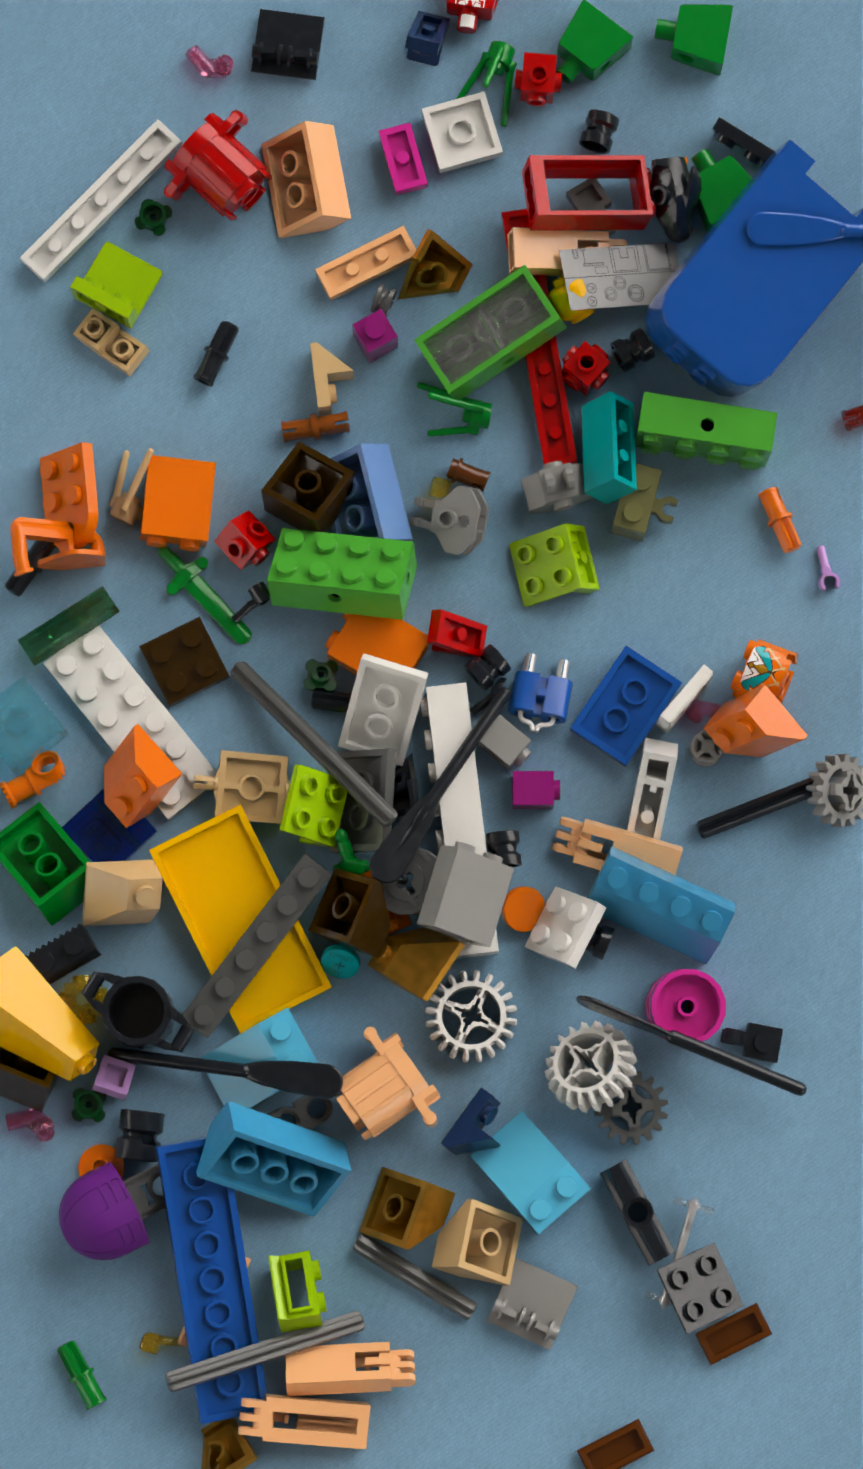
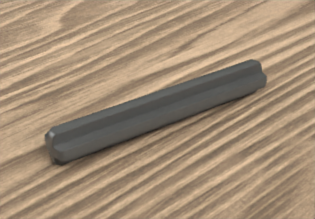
M361 1234L355 1242L353 1251L461 1318L468 1320L472 1316L477 1304L470 1298L365 1234Z

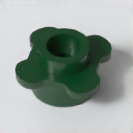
M146 199L141 203L139 216L135 218V226L139 230L147 229L153 231L155 236H161L166 232L165 224L167 219L172 217V209L168 205L163 206L152 199ZM152 215L157 216L155 220L150 219Z
M310 659L306 662L305 669L308 671V674L304 680V686L307 690L319 689L332 692L337 688L335 673L338 671V664L335 661L317 662L315 659ZM323 673L324 677L320 678L318 674Z
M81 1087L73 1091L72 1097L75 1099V1109L71 1112L74 1120L80 1122L83 1119H93L95 1122H101L105 1118L106 1113L103 1110V1101L107 1097L106 1094L97 1091H85ZM89 1101L92 1103L91 1108L86 1107V1103Z

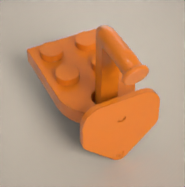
M81 442L39 458L45 519L18 517L12 521L10 535L15 568L14 576L17 577L34 570L29 565L26 539L54 542V545L59 548V553L38 560V568L71 570L105 566L106 553L104 542L100 535L95 532L98 523V501L92 443ZM90 544V549H81Z

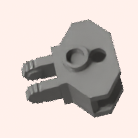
M562 461L550 462L542 466L543 470H539L537 473L521 479L529 514L565 511L574 507V505L593 498L584 493L583 463L562 464Z
M456 486L443 499L432 500L415 497L414 505L421 508H433L432 519L427 520L417 516L411 517L410 525L430 529L429 532L436 533L446 553L468 555L483 542L489 506L480 489Z

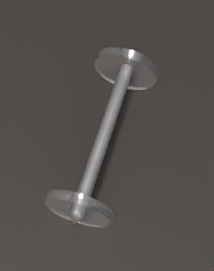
M674 1197L673 1203L688 1208L672 1262L683 1257L696 1211L713 1215L714 1209L699 1204L697 1197L691 1201ZM665 1288L662 1296L646 1291L644 1297L660 1302L662 1310L668 1307V1305L673 1306Z

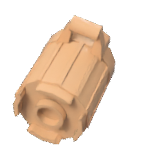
M367 1027L364 1030V1037L377 1052L343 1076V1086L341 1089L343 1094L336 1098L347 1117L357 1131L364 1127L367 1128L361 1134L364 1141L372 1136L374 1138L416 1108L422 1115L425 1125L429 1128L435 1127L438 1123L437 1116L428 1107L441 1098L435 1086L427 1084L404 1051V1045L396 1032L382 1042L377 1030L374 1027Z

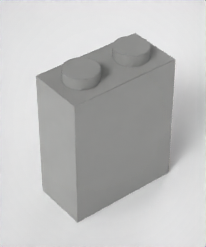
M456 841L455 846L441 845L417 924L472 945L491 947L514 868L502 864L503 858L487 852H484L483 856L474 853L475 847L466 843Z

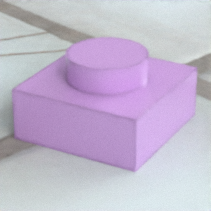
M103 1055L92 1090L125 1100L136 1065Z

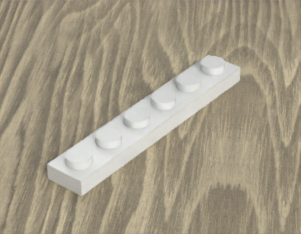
M157 119L20 257L21 262L46 283L182 146V141Z

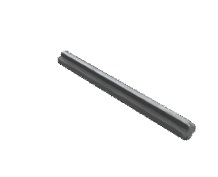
M354 1311L323 1321V1326L289 1332L169 1371L165 1374L167 1387L171 1392H176L363 1331L365 1329L364 1319L359 1311Z

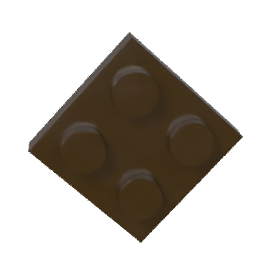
M200 616L139 646L169 707L230 678Z

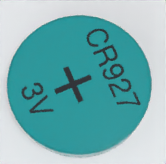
M332 945L324 950L321 957V966L327 974L335 978L347 979L357 974L360 967V957L351 948L344 945Z

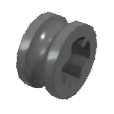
M380 284L372 303L371 312L374 313L382 309L387 317L393 306L397 290L394 288L390 291L386 290L385 285Z

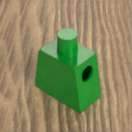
M583 0L558 43L557 54L564 62L556 70V73H562V80L568 84H571L579 73L594 81L631 49L633 36L588 1Z
M680 5L677 22L657 19L654 38L673 41L670 58L674 61L715 75H721L733 5Z
M704 149L694 155L691 160L701 177L702 190L696 207L708 232L752 178L733 156H727L716 163L710 151Z

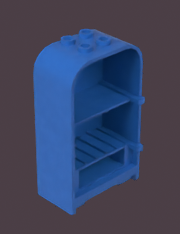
M788 140L766 160L652 299L646 311L645 324L648 334L653 342L664 352L665 356L673 363L685 369L696 383L705 386L708 390L719 396L733 397L743 394L770 377L863 263V238L845 237L824 243L790 246H760L749 239L746 230L747 223L753 215L759 212L803 214L829 218L845 224H863V208L851 214L806 175V172L815 163V160L792 140Z

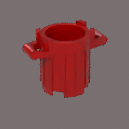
M239 110L232 111L225 121L214 113L209 114L204 119L206 123L184 142L173 160L168 159L164 168L174 178L164 188L166 197L178 201L181 199L182 194L192 187L221 216H226L230 221L237 219L233 214L237 209L242 207L247 212L258 202L266 191L261 185L264 178L270 181L272 180V175L267 171V167L235 138L241 128L248 123V117Z

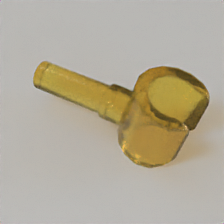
M433 477L428 495L444 498L450 493L452 482L443 478Z
M148 1332L142 1337L140 1349L157 1355L160 1344L166 1346L183 1345L177 1343L179 1337H168Z

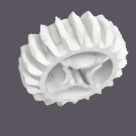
M464 970L460 972L462 982L456 983L453 975H449L447 980L451 986L447 989L441 983L438 985L437 989L443 995L441 998L434 994L430 997L429 1000L437 1004V1008L427 1007L425 1009L426 1014L435 1015V1020L426 1021V1027L433 1028L437 1026L438 1031L432 1033L430 1039L432 1041L440 1037L444 1039L438 1046L439 1051H444L450 1045L453 1047L449 1055L451 1059L456 1057L459 1050L464 1052L462 1057L464 1063H468L469 1053H475L476 1062L479 1063L482 1062L481 1051L486 1050L488 1056L493 1058L495 1057V1052L491 1046L496 1044L501 1050L506 1048L505 1043L500 1037L504 1036L512 1039L514 1033L505 1029L506 1025H517V1019L507 1018L508 1013L517 1011V1006H505L504 1002L509 1001L513 995L511 992L500 996L498 992L504 987L502 981L493 988L490 986L493 975L488 974L485 982H480V971L475 970L473 980H467V973ZM461 990H478L474 999L468 1004L463 1005L448 1000L452 995ZM487 994L498 1006L500 1014L499 1024L483 1013L482 1005ZM480 1001L477 1007L479 1011L477 1016H481V1021H473L471 1025H468L466 1032H463L466 1024L463 1021L466 1017H461L462 1012H469L474 1008L476 1002ZM443 1009L451 1012L460 1021V1028L455 1039L445 1029L442 1019ZM480 1028L494 1033L492 1037L482 1043L464 1044L469 1033L474 1029Z
M595 1020L592 1026L589 1027L587 1023L581 1022V1027L578 1031L569 1027L570 1035L566 1038L558 1035L560 1045L550 1046V1052L554 1056L545 1058L546 1065L549 1067V1069L544 1071L546 1078L550 1081L548 1083L549 1089L556 1094L559 1102L566 1103L572 1110L579 1108L586 1114L591 1106L598 1112L601 1111L603 1103L613 1107L612 1099L617 1096L624 1099V1093L621 1091L624 1087L633 1088L632 1082L629 1077L637 1075L636 1069L633 1066L637 1063V1057L633 1053V1045L629 1040H626V1036L622 1031L615 1030L608 1023L603 1027L600 1022ZM584 1062H587L590 1066L594 1065L598 1072H595L592 1068L588 1069ZM613 1063L612 1068H611L610 1072L608 1073V1068H609L610 1065Z

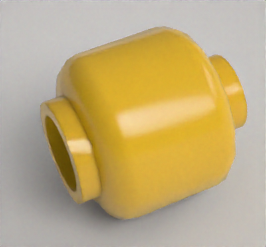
M564 275L552 282L555 288L548 294V299L563 321H571L572 324H575L595 312V309L570 310ZM576 279L569 286V290L580 297H583L587 292L582 279Z

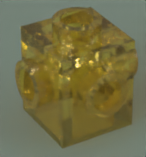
M91 975L73 976L72 982L64 983L65 992H59L61 999L84 1025L97 1023L96 1018L102 1017L88 1002L80 1005L76 1000L77 995L82 992ZM101 985L94 999L103 1003L108 987H102Z

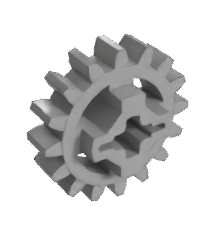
M849 754L826 755L825 761H817L815 764L818 772L809 773L810 778L814 780L813 785L806 786V790L811 791L813 794L807 800L808 804L816 805L812 814L814 816H822L821 823L831 824V827L854 826L855 819L863 820V765H858L859 758L849 757Z

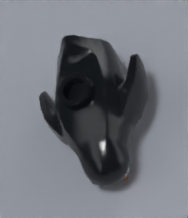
M687 157L661 158L652 160L651 185L649 189L651 200L656 205L655 215L664 228L669 240L675 243H683L692 236L694 232L691 224L692 216L702 190L701 177L697 168L691 167L690 173L688 171Z

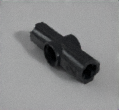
M627 1160L599 1173L621 1213L622 1220L628 1226L648 1266L674 1253L675 1250L655 1215L652 1204L646 1198ZM635 1202L644 1205L647 1211L645 1219L639 1223L632 1221L628 1216V1209Z

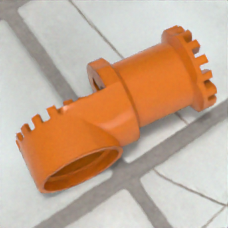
M44 751L32 760L30 767L24 769V774L8 782H0V787L3 794L6 795L5 797L10 807L13 809L17 807V803L33 795L39 796L43 794L42 789L54 783L57 784L58 779L62 780V775L65 776L66 769L56 752ZM55 763V767L52 770L41 772L44 766H48L47 764Z

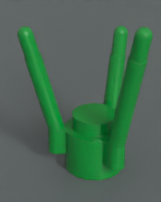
M492 41L488 52H483L480 62L456 99L465 97L484 67L487 70L482 84L484 88L489 86L494 75L500 76L506 72L501 126L506 127L513 74L517 63L513 61L515 49L505 42Z
M422 382L417 383V388L430 392L428 394L429 399L463 408L461 421L467 423V426L428 430V436L465 433L478 435L479 428L488 429L492 403L468 397L459 400L452 398L444 389Z

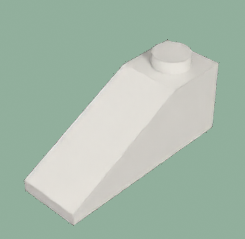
M645 738L627 831L660 840L677 762L678 744Z

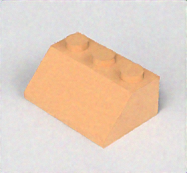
M304 121L261 144L266 169L272 175V180H268L279 238L330 230L351 219L334 125Z

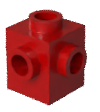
M524 52L523 70L516 69L514 88L521 90L520 101H526L528 105L536 107L545 106L546 103L553 104L554 93H560L562 73H556L557 55Z
M586 341L579 348L575 345L572 346L562 359L564 362L562 369L564 382L574 391L582 392L586 397L594 388L599 390L610 377L608 374L610 361L607 360L608 354L598 345L593 344L591 346ZM585 361L591 367L584 368L581 363Z
M248 510L230 520L214 542L227 555L228 559L242 570L251 564L258 566L270 555L267 549L275 541V538L265 525Z

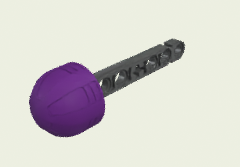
M304 1095L292 1101L293 1106H282L267 1115L278 1118L282 1114H290L294 1118L295 1125L310 1130L327 1121L332 1114L333 1107L329 1098H320L324 1102L325 1110L320 1117L313 1118L307 1112V1105L312 1099L320 1097ZM109 1161L75 1180L63 1195L59 1208V1224L68 1244L75 1251L88 1258L112 1260L150 1243L142 1220L165 1209L163 1195H157L153 1191V1182L160 1176L158 1164L122 1181L117 1170ZM143 1184H145L147 1193L153 1199L150 1203H148L146 1194L140 1188Z

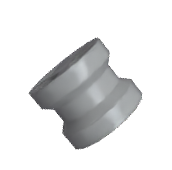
M705 730L698 732L693 737L689 746V755L692 761L702 767L716 764L723 755V751L714 743Z

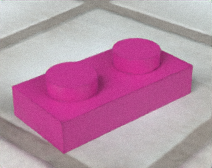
M410 122L379 130L380 142L396 196L427 188V179Z

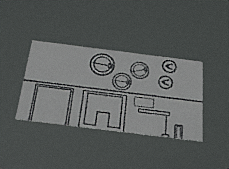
M674 243L559 250L570 310L650 305L652 299L679 268ZM576 279L584 281L587 292L583 297L569 290L570 284Z

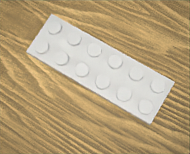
M97 622L43 663L113 752L116 751L131 729L139 724L182 773L181 777L157 806L168 821L208 791L193 789V783L207 784V782L194 781V774L215 777L217 771Z

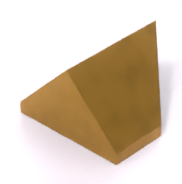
M427 229L412 257L397 300L450 292L458 293L473 264L434 231Z
M235 1418L215 1421L201 1429L203 1434L201 1469H244L259 1458L246 1435L238 1434L239 1424Z

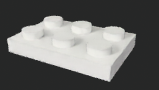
M363 653L338 747L351 751L386 748L396 750L395 764L403 766L429 673Z

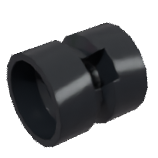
M121 1109L118 1128L123 1132V1135L117 1138L115 1158L158 1162L155 1147L161 1146L157 1136L163 1133L165 1114Z

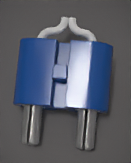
M527 653L523 670L517 671L514 676L508 712L517 716L522 723L528 724L530 727L529 731L539 733L542 727H550L553 724L566 722L573 683L567 679L570 662L565 660L562 677L561 672L564 659L558 661L556 676L540 677L541 673L534 672L537 656L533 653L530 669L527 671L531 654ZM532 717L541 718L540 721L543 722L539 723L535 727L533 722L528 719H532Z

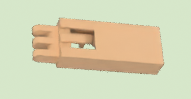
M513 227L507 234L509 274L526 265L532 275L562 276L564 274L559 250L627 246V240L610 239L609 232L530 231V228Z
M561 816L559 824L572 829L571 832L557 829L555 836L568 841V843L565 845L553 842L552 850L573 856V863L597 870L601 869L607 854L601 853L604 843L590 841L592 835L614 841L613 847L676 875L683 852L682 846L586 818L584 822Z
M390 1342L317 1345L286 1355L287 1396L392 1391V1387L413 1386L416 1383V1377L413 1374L415 1372V1363L413 1362L415 1360L414 1351L410 1349L390 1350ZM365 1367V1371H356V1368ZM370 1367H379V1370H370Z
M265 1394L264 1399L241 1398V1406L253 1407L254 1413L240 1412L239 1420L253 1422L252 1427L238 1426V1434L259 1436L262 1441L354 1449H366L371 1407L368 1402ZM288 1413L297 1414L296 1429L273 1427L274 1422L288 1424Z

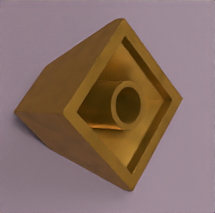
M423 927L387 936L385 945L382 947L378 958L372 956L368 966L395 986L428 1002L465 944L453 937Z
M382 1167L359 1232L410 1250L444 1226L455 1193L429 1182Z

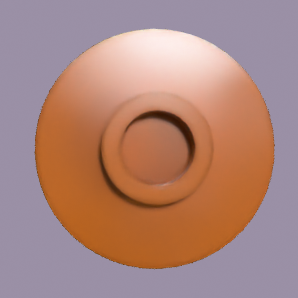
M519 886L512 889L506 895L502 907V916L505 923L516 931H531L545 907L544 899L536 889L531 887Z
M105 1144L94 1145L82 1154L78 1164L79 1175L81 1177L110 1161L122 1179L125 1169L124 1160L122 1158H115V1148Z

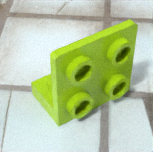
M105 242L84 279L76 276L70 289L74 299L132 329L162 278L163 273L160 269L114 244Z
M565 523L510 543L509 547L524 606L531 607L571 592L589 594L600 590L585 526Z
M296 764L291 777L280 830L300 837L299 842L307 845L335 847L336 840L334 835L340 826L347 791L330 774Z

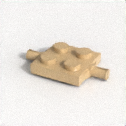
M220 750L219 768L215 777L194 774V781L207 782V784L193 783V789L213 790L216 800L214 817L241 804L249 821L281 824L290 786L287 775L289 757Z

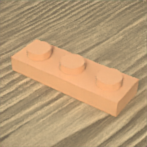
M403 225L315 269L330 301L411 262L416 248Z

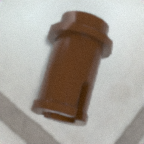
M453 458L446 477L452 479L451 483L458 481L470 487L480 489L483 492L491 472L464 463L463 458H460V460Z

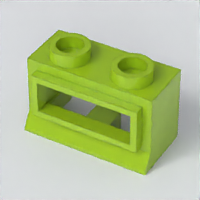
M310 1250L281 1256L269 1255L268 1259L281 1333L323 1326L321 1313L327 1312L324 1291L317 1292L316 1281L322 1280L319 1260H312ZM304 1269L309 1306L292 1308L287 1272Z

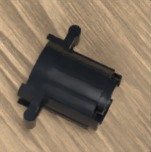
M94 971L81 992L88 1003L102 1015L108 1032L125 1046L128 1045L139 1050L156 1046L164 1050L180 1051L182 1053L195 1031L185 1017L174 1008L171 996L155 980L143 976L123 978L110 973ZM104 980L113 984V986L108 990L103 1003L94 999ZM176 1021L182 1026L172 1043H169L165 1039L173 1032L172 1028Z

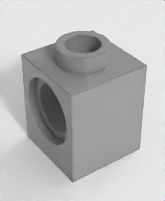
M501 715L491 724L478 744L480 748L508 771L514 764L520 767L531 754V751L527 749L530 746L531 739Z

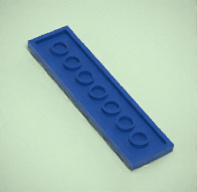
M206 1137L155 1147L190 1365L259 1343L235 1190L197 1177V1168ZM259 1364L195 1385L194 1391L199 1422L205 1424L240 1416V1412L254 1413L253 1407L241 1406V1398L264 1399L267 1390L263 1365Z

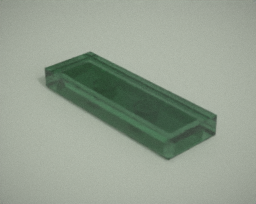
M102 586L18 639V642L33 665L36 666L120 611Z

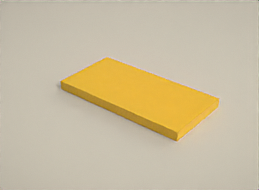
M241 804L149 850L211 976L281 885ZM299 920L296 921L229 1009L240 1034L286 1008L290 1009L332 988Z

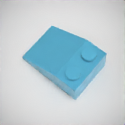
M289 1008L263 1020L201 1057L202 1059L242 1064L259 1061L318 1063ZM207 1073L224 1106L230 1101L252 1109L283 1092L282 1090L262 1086L243 1077Z
M523 1111L492 1136L500 1144V1147L476 1151L470 1155L537 1235L591 1189Z

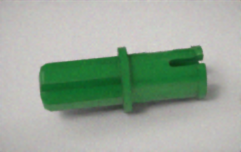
M72 1340L60 1346L57 1352L71 1377L69 1383H74L86 1405V1409L89 1410L107 1400L92 1373L94 1368H89L77 1343Z

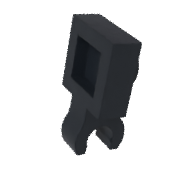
M748 1023L746 1032L725 1027V1029H722L720 1042L742 1046V1057L777 1063L783 1029L755 1023Z

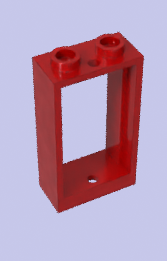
M529 155L522 169L530 231L645 230L651 218L655 216L656 205L651 200L649 189L651 185V171L649 168H646L644 155ZM546 179H629L633 210H550Z

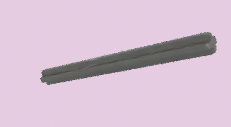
M237 662L230 671L231 676L381 826L392 825L398 817L397 812L246 662Z

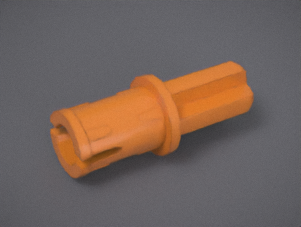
M771 487L759 493L758 498L761 500L769 519L767 525L768 527H773L783 552L791 553L799 549L801 541L791 521L793 515L791 512H787L778 487Z

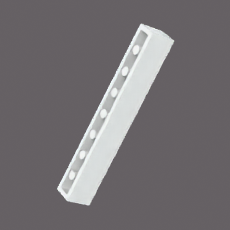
M466 682L426 687V697L421 699L422 717H429L430 730H424L426 750H433L434 763H428L430 784L436 783L472 730ZM475 751L472 752L439 801L434 816H441L442 830H436L438 850H440L441 845L455 846L457 841L474 846V853L483 856L484 852H487ZM496 930L491 947L472 945L461 941L465 946L457 958L498 954Z

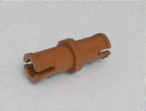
M344 411L318 416L315 413L310 414V418L286 422L281 421L283 431L296 429L294 432L282 433L284 443L313 437L315 441L321 440V436L349 433V423L335 425L336 422L349 421L348 413Z

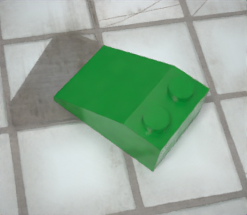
M39 801L0 831V862L49 924L53 926L83 903L86 862L90 861Z

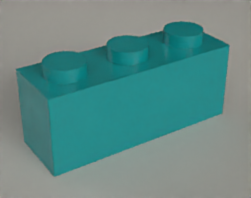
M612 391L581 406L584 493L605 504L616 501L637 490L633 402Z

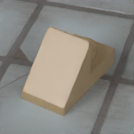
M317 342L310 343L319 416L332 414L331 404L337 403L335 383L328 384V382L354 379V371Z

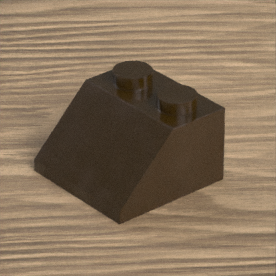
M299 441L261 490L264 510L298 530L327 532L340 514L355 473Z
M334 868L308 931L336 945H344L354 951L378 958L391 928L381 882Z
M0 1047V1096L42 1112L55 1086L58 1075Z

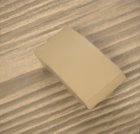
M93 308L73 333L74 337L129 377L150 351L146 345L121 330L117 323Z

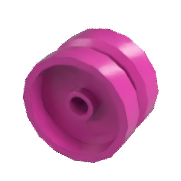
M677 969L661 975L650 986L645 998V1015L649 1022L667 1031L675 1030L697 1040L705 1041L720 1029L726 1015V999L720 985L710 975L697 969ZM685 1000H689L687 1006L691 1009L690 1013H684L681 1010V1004Z

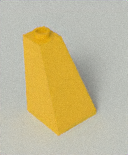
M16 946L0 957V1047L70 1082L81 1073L86 1075L97 1062L95 1057L99 1042Z

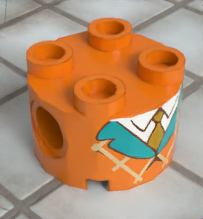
M760 639L757 642L750 640L743 656L746 659L743 672L739 670L736 672L731 684L732 696L736 698L766 685L782 704L794 674L789 668L791 663L797 664L798 654Z

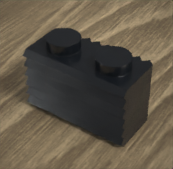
M78 924L77 928L72 927L71 932L66 931L65 935L60 934L59 939L54 938L53 942L48 941L47 946L42 945L41 949L36 948L35 952L30 951L29 956H25L50 985L99 957L101 953L88 930L83 925Z

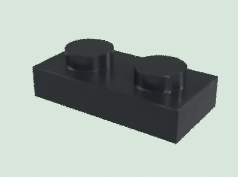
M720 117L712 128L718 134L716 137L718 142L731 150L735 145L746 151L743 157L759 167L762 162L765 163L775 152Z

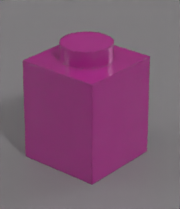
M382 309L352 324L353 336L369 363L398 348V336Z
M513 771L512 809H553L554 800H560V780H554V771Z

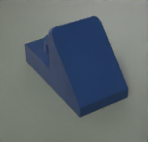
M418 11L407 35L405 48L408 49L407 59L437 66L450 18Z
M481 1087L441 1144L454 1155L500 1147V1144L482 1131V1129L495 1119L498 1113V1106L501 1103Z

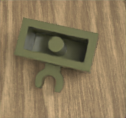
M636 463L637 490L620 498L611 534L643 542L650 514L655 515L664 524H672L674 517L664 514L662 508L667 505L677 507L678 500L670 496L661 499L655 498L662 470Z

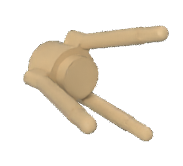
M152 448L147 450L128 493L123 492L121 495L130 455L128 450L123 452L114 493L108 505L112 507L109 513L110 516L133 526L136 519L141 521L143 504L141 507L139 506L141 500L135 497V494L154 453Z

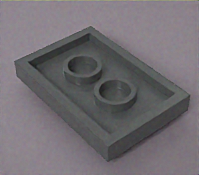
M386 748L337 752L393 808L396 750ZM347 792L339 829H344L347 832L353 853H375L392 831V825L381 826ZM335 844V847H330L329 852L340 854L337 844Z

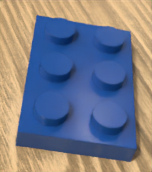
M626 645L569 730L626 767L682 682Z

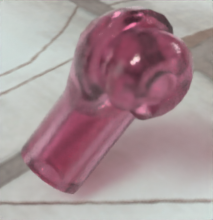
M198 45L190 48L185 55L203 77L225 78L232 73L234 62L228 55L223 54L222 57L209 59Z
M695 699L685 711V716L694 723H700L704 715L711 719L721 705Z
M27 1109L5 1114L9 1131L28 1127L34 1133H37V1139L43 1142L51 1140L55 1135L53 1129L55 1125L52 1119L42 1112Z

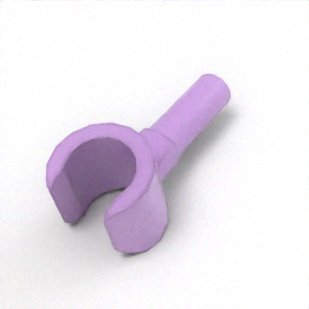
M818 546L817 553L822 573L818 579V586L825 592L824 579L829 576L834 580L835 589H838L840 578L837 574L831 572L825 546Z

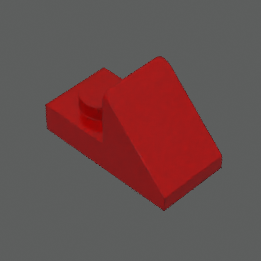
M442 609L432 610L427 643L432 644L431 648L435 652L479 658L485 645L487 625Z

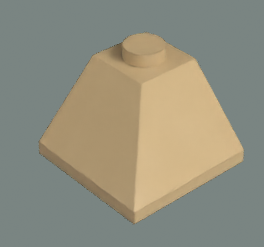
M154 860L86 862L82 925L102 926L150 923L160 910L163 880Z
M467 1199L439 1232L432 1267L457 1277L505 1286L510 1285L523 1218L477 1200Z

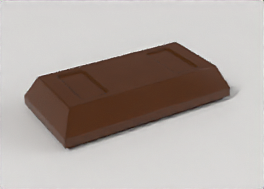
M755 1303L695 1333L710 1365H713L772 1335V1332L758 1304Z
M639 1419L577 1450L586 1469H620L655 1451Z

